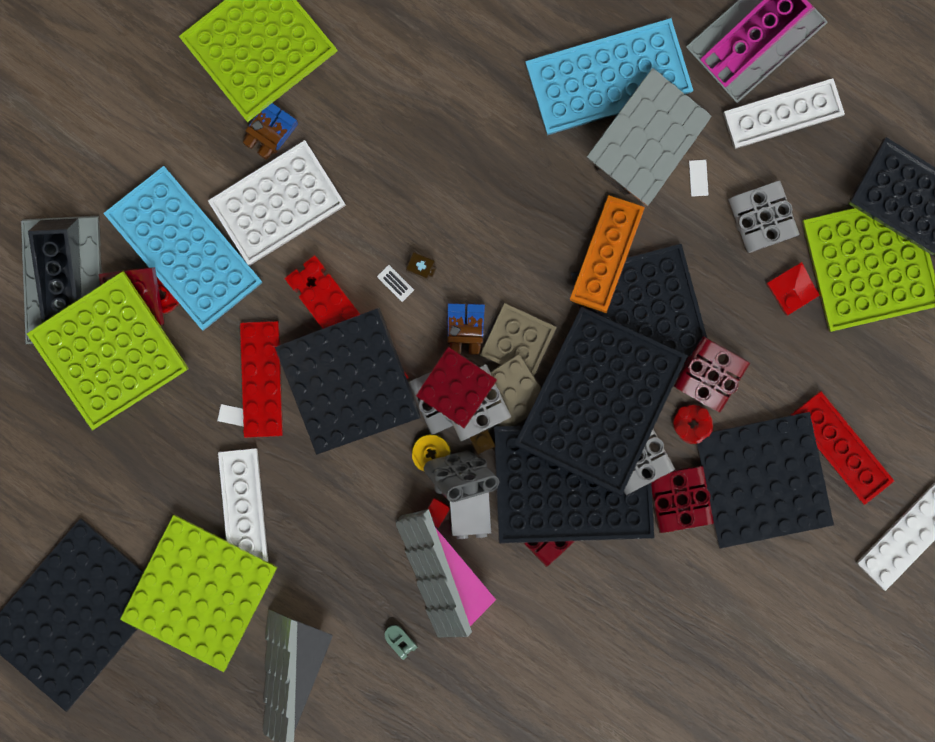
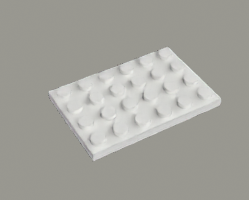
M305 140L208 200L248 266L346 206Z

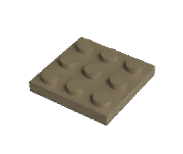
M504 303L480 356L502 365L520 354L532 374L535 375L556 327Z
M520 354L490 372L497 379L495 384L511 415V418L496 424L497 426H515L526 419L542 389ZM491 389L486 398L494 400L497 396L496 391ZM501 400L486 406V409L501 403Z

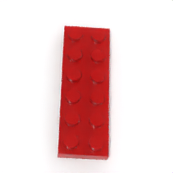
M279 321L240 323L244 438L283 436L281 362L275 347L280 345Z
M819 391L790 414L810 412L819 452L863 505L867 504L894 482V479L822 391Z

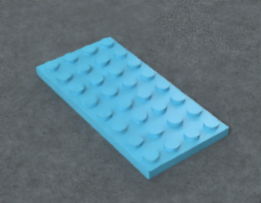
M671 18L525 61L547 135L617 115L652 68L684 94L693 92Z
M164 166L103 213L149 268L155 267L157 278L202 331L262 284L260 278Z

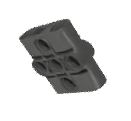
M470 450L430 460L424 466V473L435 484V491L443 494L450 502H458L492 492L499 485V479L487 467V461L483 458H478Z

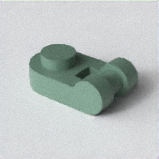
M391 625L386 629L385 639L402 660L408 657L407 654L410 651H415L418 648L416 643L400 626ZM404 640L407 645L401 648L399 644Z

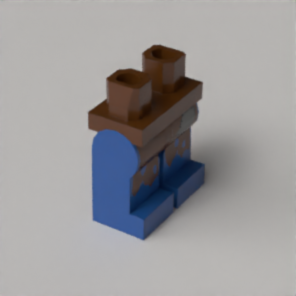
M271 103L257 114L250 126L247 127L245 130L247 135L243 140V144L252 150L257 142L260 143L262 146L257 153L267 160L272 153L276 154L279 148L297 127L298 122L295 118Z
M448 304V344L458 354H461V344L469 345V355H479L481 345L483 344L485 305L468 304L467 324H465V304Z

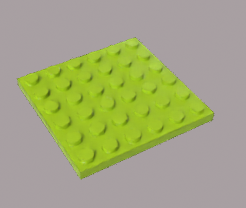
M224 0L179 36L247 122L337 52L336 47L297 0Z
M856 208L802 221L829 332L935 307V273L928 252Z
M124 271L27 333L29 339L92 430L189 369Z
M173 515L120 620L225 672L278 567Z

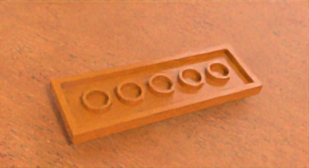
M608 195L570 301L607 313L645 207Z

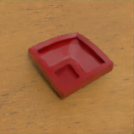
M802 262L766 283L786 316L820 296Z

